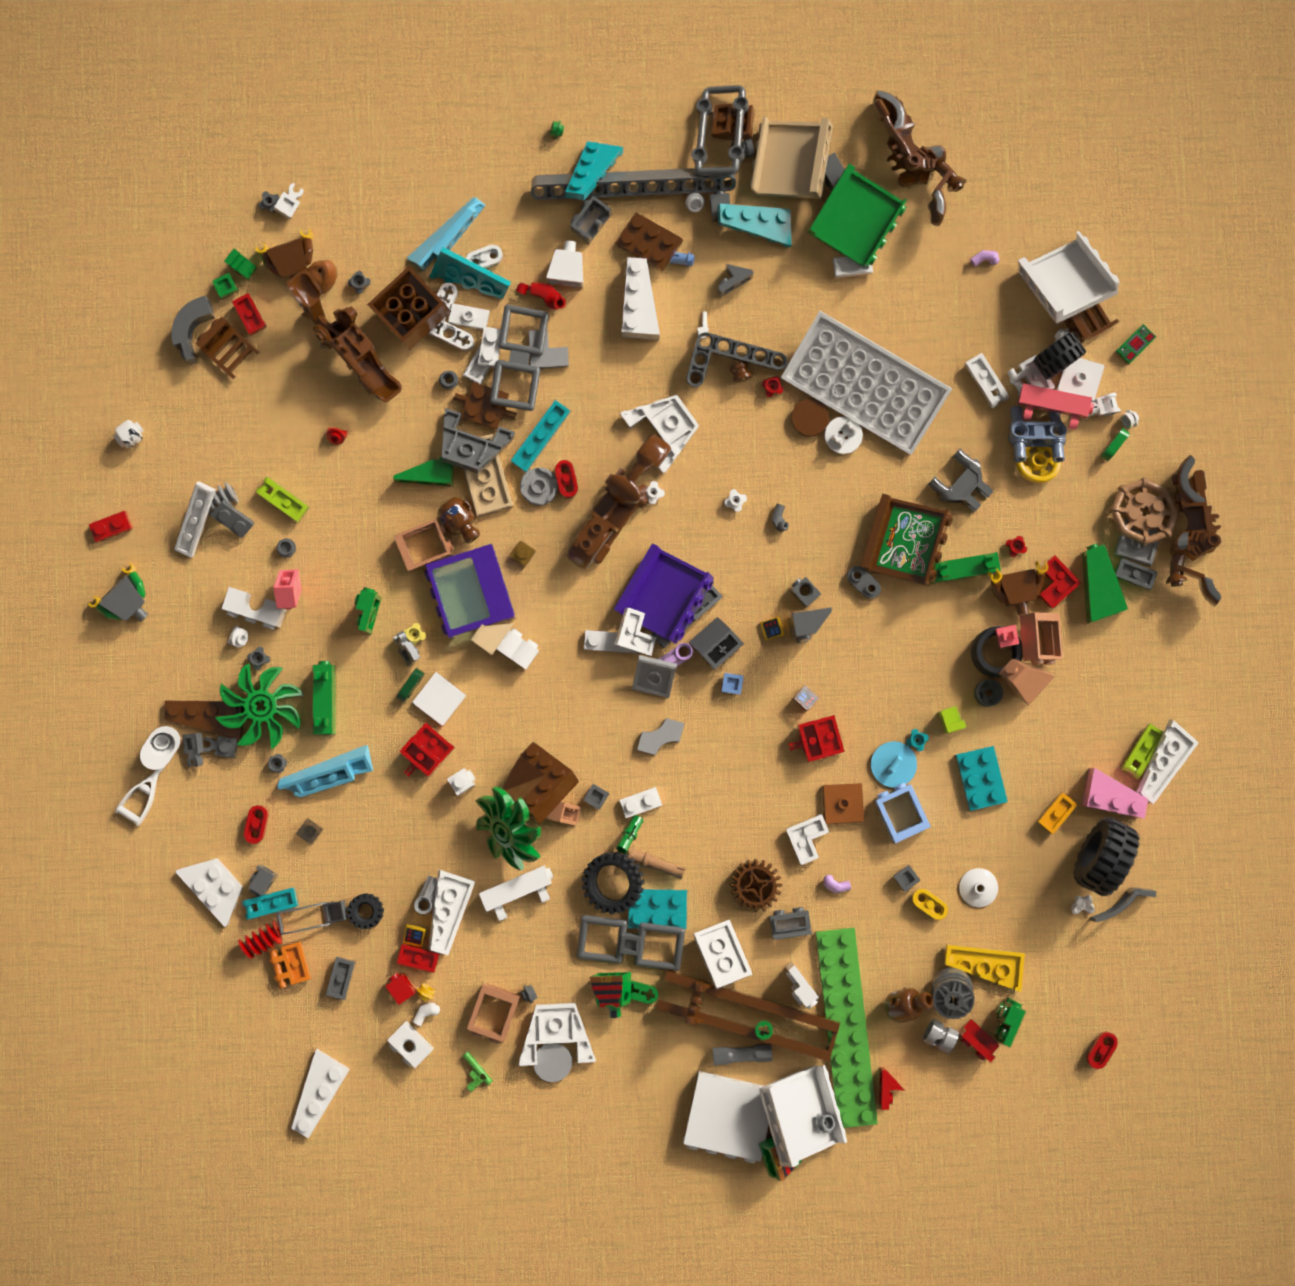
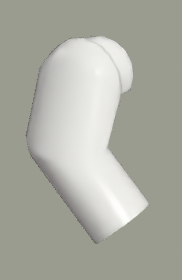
M427 1003L420 1006L413 1023L421 1026L426 1016L438 1015L440 1007L435 1003Z

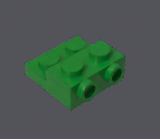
M363 587L360 594L356 595L354 604L357 605V610L363 612L357 619L358 629L364 633L372 634L382 598L377 595L378 592Z
M1007 997L1003 1003L998 1005L996 1014H998L996 1018L1003 1023L998 1025L995 1035H997L996 1039L1011 1048L1026 1011L1021 1008L1022 1004Z

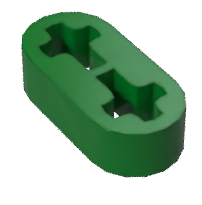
M1122 428L1100 456L1108 462L1126 441L1130 433Z
M631 980L634 988L639 990V993L634 991L631 993V999L647 1004L654 1003L657 1000L658 991L654 986ZM649 989H652V993L655 996L648 1000L645 994H641V991L648 992Z

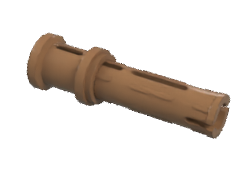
M631 846L627 857L629 859L633 858L635 860L633 863L639 864L643 869L647 867L679 879H682L685 867L651 856L650 852L644 853L636 850L634 846Z

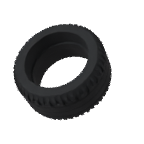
M994 626L983 630L975 637L971 646V658L974 666L981 673L989 677H1002L999 672L1003 668H994L985 662L982 656V646L986 639L996 636L995 629L1002 628V626ZM1018 636L1019 644L1011 646V659L1022 661V641Z

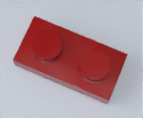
M249 293L232 301L250 336L267 328Z
M125 510L89 524L94 540L97 543L133 529Z
M401 944L397 964L435 973L440 953Z

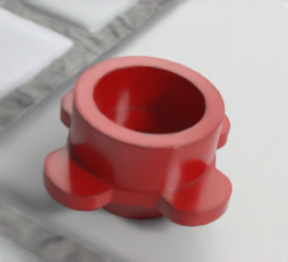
M778 376L762 381L767 397L771 398L774 394H781L783 392Z
M1022 536L1006 541L1005 545L1009 548V555L1011 557L1027 552L1028 548L1025 546Z

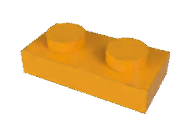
M1061 792L1037 822L1048 832L1054 834L1078 804Z

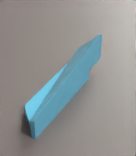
M473 197L412 252L407 259L424 272L432 260L438 258L442 247L451 250L484 209L485 204Z
M368 745L283 777L279 780L277 787L280 790L284 788L292 791L295 796L304 797L354 781V774L373 771Z

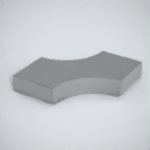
M666 718L659 729L652 732L642 731L637 750L656 755L659 748L665 743L671 741L680 742L685 723Z

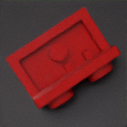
M969 1019L959 1031V1034L962 1036L960 1041L968 1048L973 1046L977 1050L975 1054L983 1062L987 1059L992 1063L996 1058L993 1053L999 1048V1044L978 1024Z

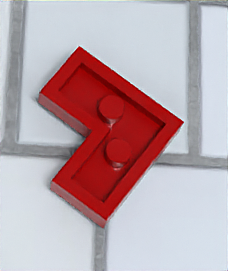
M1056 555L1047 561L1048 570L1045 572V575L1052 583L1039 594L1051 609L1081 584Z

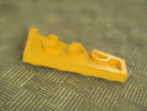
M946 944L944 964L1018 992L1022 991L1025 953Z

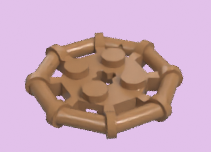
M1145 477L1126 485H1120L1113 504L1109 507V513L1112 514L1119 534L1141 543L1142 546H1148L1165 538L1170 539L1176 521L1181 516V511L1178 510L1170 493L1171 490L1153 483ZM1140 488V492L1132 496L1129 492ZM1147 488L1159 493L1160 495L1156 497L1154 495L1147 493ZM1123 498L1127 500L1125 508L1120 507ZM1163 498L1165 499L1169 510L1164 509V503L1161 501ZM1145 508L1149 514L1143 516L1140 509ZM1121 514H1124V516H1126L1128 519V524L1126 526L1121 517ZM1170 517L1166 527L1161 524L1163 518ZM1130 528H1133V529H1136V530H1138V531H1140V532H1142V533H1141V535H1140V534H1138V533H1136V532H1134V531H1131V530H1129V529H1130ZM1156 529L1159 533L1149 536L1148 531Z

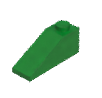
M438 457V460L433 459L393 475V479L399 483L453 486L454 466L442 462V457Z

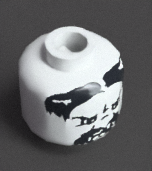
M126 420L115 428L113 436L122 448H132L143 440L141 433L144 430L138 422L133 423L130 420Z

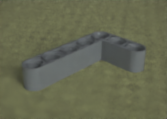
M704 332L696 339L686 382L689 386L695 388L703 383L711 353L776 371L783 369L787 365V357L781 352ZM703 336L708 337L710 340V344L707 347L700 344V338ZM719 342H726L728 350L725 352L720 351L718 348ZM740 346L746 349L744 357H740L736 352ZM758 351L762 352L765 356L762 362L755 359V353ZM697 355H702L705 358L703 365L695 363ZM776 356L781 357L783 361L780 367L775 366L773 363V359ZM693 373L700 376V381L697 384H693L690 381V376Z

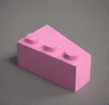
M1089 768L1082 806L1136 818H1145L1147 798L1096 768Z

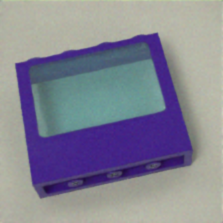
M492 544L426 564L427 570H424L427 581L432 583L433 588H430L433 600L437 599L438 606H436L438 617L443 618L444 624L441 626L445 636L448 635L452 639L456 635L478 629L482 624L487 626L506 619L512 620L516 618Z

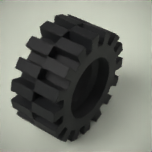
M360 894L350 901L347 908V917L350 918V923H353L356 928L370 929L376 926L383 918V903L373 894ZM362 904H369L373 909V914L368 919L360 917L358 909Z

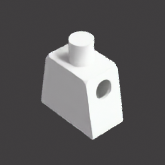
M565 241L564 250H555L547 274L548 283L583 288L582 253L575 252V242Z

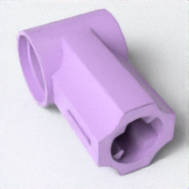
M680 643L658 660L676 663L679 666L692 657L693 649L687 643ZM681 647H688L690 653L686 657H681L679 649Z

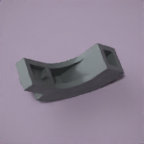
M206 296L196 298L184 305L176 315L172 325L171 336L173 346L178 350L181 349L180 353L183 360H186L191 365L198 363L192 345L193 331L202 322L215 318L210 300Z

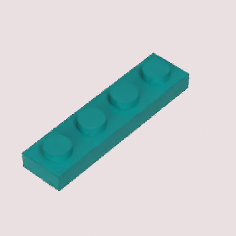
M555 400L511 459V462L524 472H527L571 411Z

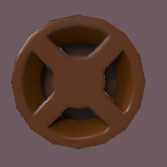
M747 362L738 363L729 368L730 372L734 375V383L744 382L752 378L751 373L747 369Z

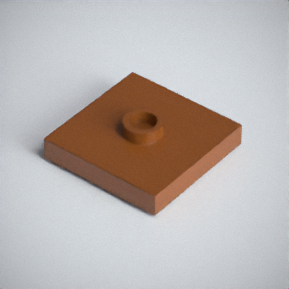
M862 783L823 785L826 824L864 822Z

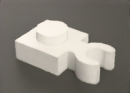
M294 183L290 185L288 194L283 192L274 207L275 211L289 220L300 203L296 199L300 198L303 194V189L299 193L293 191Z

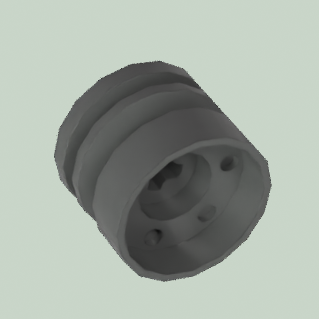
M947 968L941 970L932 981L933 1004L940 1015L948 1019H959L970 1013L974 1006V992L971 979L960 969Z

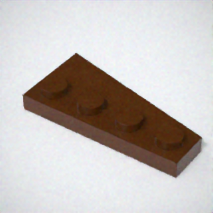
M165 701L164 720L242 739L243 725L236 729L227 728L221 725L216 717L243 713V707L230 708L223 701Z

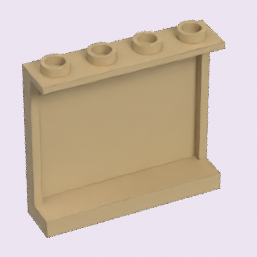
M763 116V121L759 125L760 138L756 143L757 156L753 161L754 174L750 179V188L756 196L821 199L833 129L829 118H821V123L769 121L766 116Z

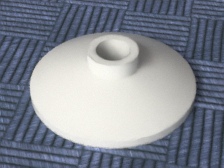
M976 868L969 870L961 878L959 884L960 895L971 906L985 907L991 904L997 896V880L992 873L985 869ZM978 885L983 886V890L981 892L977 891Z

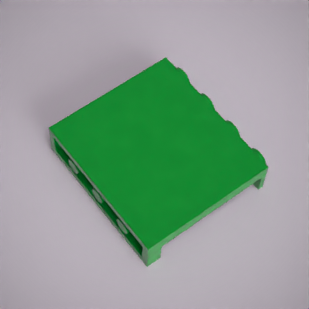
M849 163L807 233L865 269L868 265L872 266L877 258L875 253L878 248L882 249L887 242L885 236L888 232L892 233L897 225L894 222L897 216L901 217L906 210L905 203L907 199L902 201L854 170L856 167Z

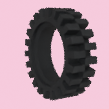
M618 851L601 854L589 862L588 868L584 869L583 873L585 876L582 877V882H585L582 885V890L586 889L584 896L585 898L589 896L591 899L588 901L589 904L594 903V908L596 910L602 909V913L609 912V914H614L617 912L618 914L626 911L637 903L636 901L640 899V894L644 890L642 888L644 880H641L643 872L638 871V868H640L639 864L635 865L633 863L635 860L627 858V854L621 855V852ZM604 866H617L627 875L629 888L627 894L622 899H609L599 890L597 877Z

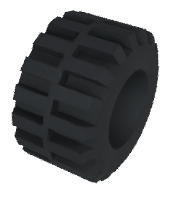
M1071 332L1034 358L1033 363L1044 378L1048 380L1081 358L1086 353V350L1075 334Z

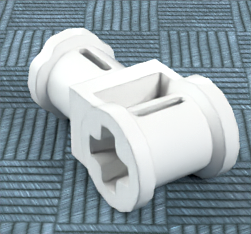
M1116 393L1103 395L1096 398L1094 402H1091L1094 403L1092 415L1088 414V417L1097 415V417L1110 416L1121 412L1115 399Z

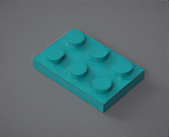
M994 746L955 755L969 811L1008 802Z
M644 889L640 894V899L636 901L637 903L629 908L628 928H639V924L643 922L687 929V890Z

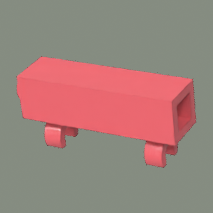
M1024 383L1021 387L1017 404L1025 406L1022 418L1024 420L1030 421L1033 408L1071 416L1068 429L1073 430L1077 429L1079 418L1086 419L1088 414L1092 415L1094 403H1091L1092 397Z

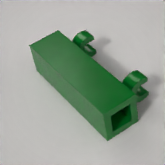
M998 552L937 563L935 568L937 571L936 579L931 584L988 575L989 571L995 574L996 569L1001 571Z
M318 661V665H313V734L315 735L336 734L335 665L330 664V661Z

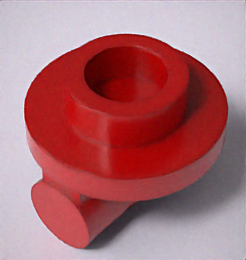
M328 427L326 438L330 443L340 445L347 438L348 431Z

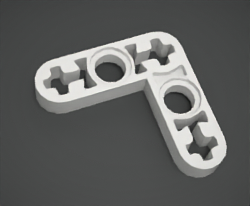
M445 283L441 286L437 296L445 299V290L452 288L453 295L449 294L447 297L449 303L442 300L451 310L452 303L454 304L458 296V291L454 284ZM447 316L437 325V327L441 328L439 334H437L439 331L436 328H433L428 333L462 351H469L474 347L472 335L445 322ZM446 329L454 331V335L451 338L443 336ZM458 333H460L459 338L463 340L468 338L470 344L463 346L462 342L457 339Z

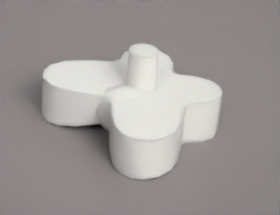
M1090 895L1085 897L1076 896L1075 903L1071 906L1073 914H1078L1082 910L1093 913L1095 908L1092 904V897Z

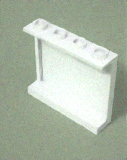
M1079 231L1076 232V240L1031 262H1028L1025 257L1018 260V273L1056 324L1118 294V285L1120 284L1118 277L1110 272L1108 264L1100 259L1097 250L1090 246L1087 237H1083Z
M825 1065L811 1066L759 1088L781 1166L794 1167L799 1164V1160L836 1143L847 1142L845 1129L840 1119V1112L836 1105L834 1091L831 1088L829 1074ZM818 1113L823 1115L830 1113L834 1118L835 1126L831 1133L826 1131L819 1133L817 1131L816 1115Z
M698 1071L696 1088L683 1143L692 1150L703 1148L710 1154L720 1152L732 1159H736L738 1156L744 1158V1161L749 1163L761 1162L762 1153L759 1143L766 1139L769 1125L759 1088L764 1086Z

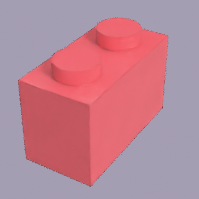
M299 569L279 570L274 585L277 608L285 610L296 608L302 590Z

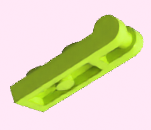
M266 476L263 480V485L260 488L258 487L255 492L299 522L310 507ZM270 487L274 488L270 495L266 493Z
M1148 723L1120 769L1124 772H1130L1134 778L1139 779L1150 762L1163 731ZM1134 760L1140 763L1137 768L1132 765Z

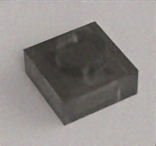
M307 818L296 834L310 845H313L324 829Z

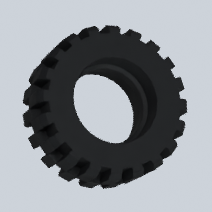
M1111 817L1103 818L1091 829L1090 834L1087 835L1077 855L1073 871L1077 884L1101 896L1113 894L1123 884L1124 879L1128 876L1135 862L1134 860L1140 845V837L1137 831Z

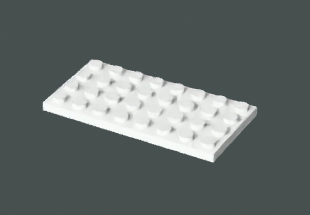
M819 311L781 376L785 381L910 455L913 454L952 390L949 386L822 311Z

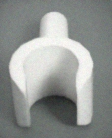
M705 311L702 312V327L697 328L698 336L701 333L708 332L707 312Z

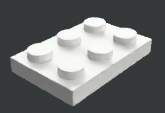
M730 920L693 934L715 989L752 975Z

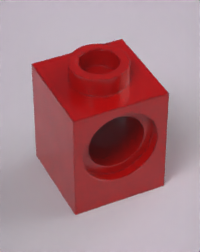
M396 973L388 979L390 983L386 985V988L398 1005L417 992L405 973L400 976Z

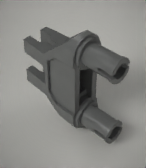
M960 448L952 458L965 468V472L951 487H946L936 476L927 486L940 496L941 502L963 503L972 512H975L981 504L970 495L975 489L987 499L993 490L982 481L979 460L970 458Z

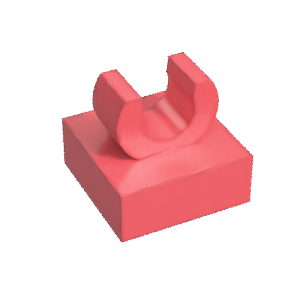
M1016 625L995 629L999 648L1019 644Z

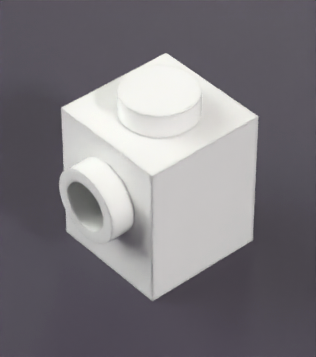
M466 769L460 770L447 779L457 795L463 794L476 785L474 782L476 778L473 773Z

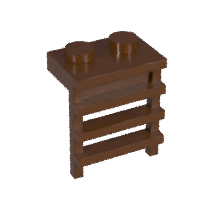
M1099 303L1094 305V308L1105 324L1102 328L1089 308L1084 310V313L1095 329L1093 333L1090 332L1079 313L1063 320L1070 333L1073 332L1081 344L1119 323L1118 319L1110 322Z
M221 316L212 322L211 328L206 333L204 332L198 337L195 344L234 379L236 376L232 372L252 351L256 355L260 352ZM237 336L239 338L237 343L218 361L215 357ZM243 344H246L248 347L226 368L224 364Z

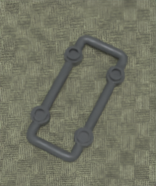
M741 85L707 87L703 90L702 97L696 104L700 114L697 148L691 153L695 163V172L699 176L733 175L739 170V164L745 157L741 141L744 113L749 109L746 90ZM738 93V97L733 101L734 109L737 112L734 146L728 152L732 161V167L702 168V165L708 158L704 149L707 115L712 111L709 95Z

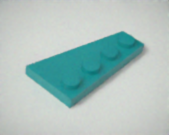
M587 141L565 191L566 197L585 200L597 186L596 182L606 175V170L616 163V158L618 156L621 157L624 153L623 147Z
M719 204L717 206L718 225L739 232L744 231L750 233L751 236H759L767 239L769 242L783 244L787 248L792 246L791 209Z
M442 247L429 276L432 279H436V277L444 279L446 283L454 282L461 284L463 288L469 290L470 288H475L480 293L500 299L504 298L511 284V281Z

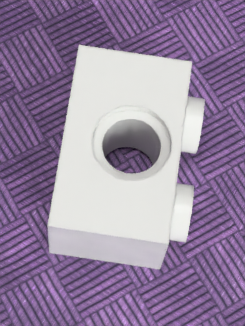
M407 1021L388 1039L389 1047L394 1052H399L403 1056V1061L408 1066H413L414 1068L434 1049ZM411 1041L414 1044V1050H407L405 1042Z

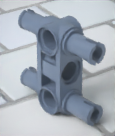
M1020 406L1012 407L1010 410L1012 422L1009 425L1010 433L1008 440L1012 447H1014V461L1018 463L1026 461L1025 447H1052V461L1055 463L1063 462L1065 460L1063 446L1066 443L1067 428L1061 421V414L1049 412L1050 422H1024L1022 419L1023 408Z

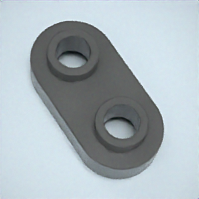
M855 566L848 571V582L865 598L873 599L880 594L881 586L879 582L862 567ZM858 572L861 576L860 579H856L854 573ZM869 585L874 586V592L868 590Z

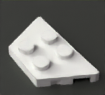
M217 858L175 871L224 927L229 925L230 917L236 907L237 899L242 892L243 886Z

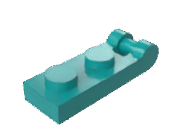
M295 887L242 901L243 907L245 906L247 913L245 914L246 920L299 906ZM257 903L258 911L254 912L252 904Z

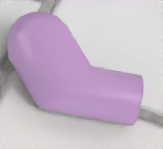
M983 250L970 258V262L975 267L984 260L995 265L1000 259L996 251Z
M826 875L823 878L825 888L833 893L851 890L849 881L838 883L833 879L832 875Z

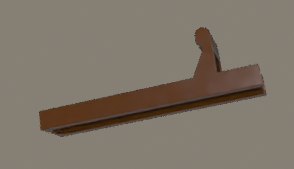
M670 970L666 971L664 981L694 990L688 1008L658 999L657 1010L684 1017V1022L687 1024H707L830 1062L840 1021L727 987L715 989L713 983ZM704 992L830 1030L832 1033L830 1045L825 1050L776 1034H772L770 1038L762 1040L757 1037L753 1027L700 1012L701 1007L698 1004L702 1005L703 1001L700 998V994ZM761 1030V1032L759 1033L763 1035L764 1033L768 1034L769 1032Z

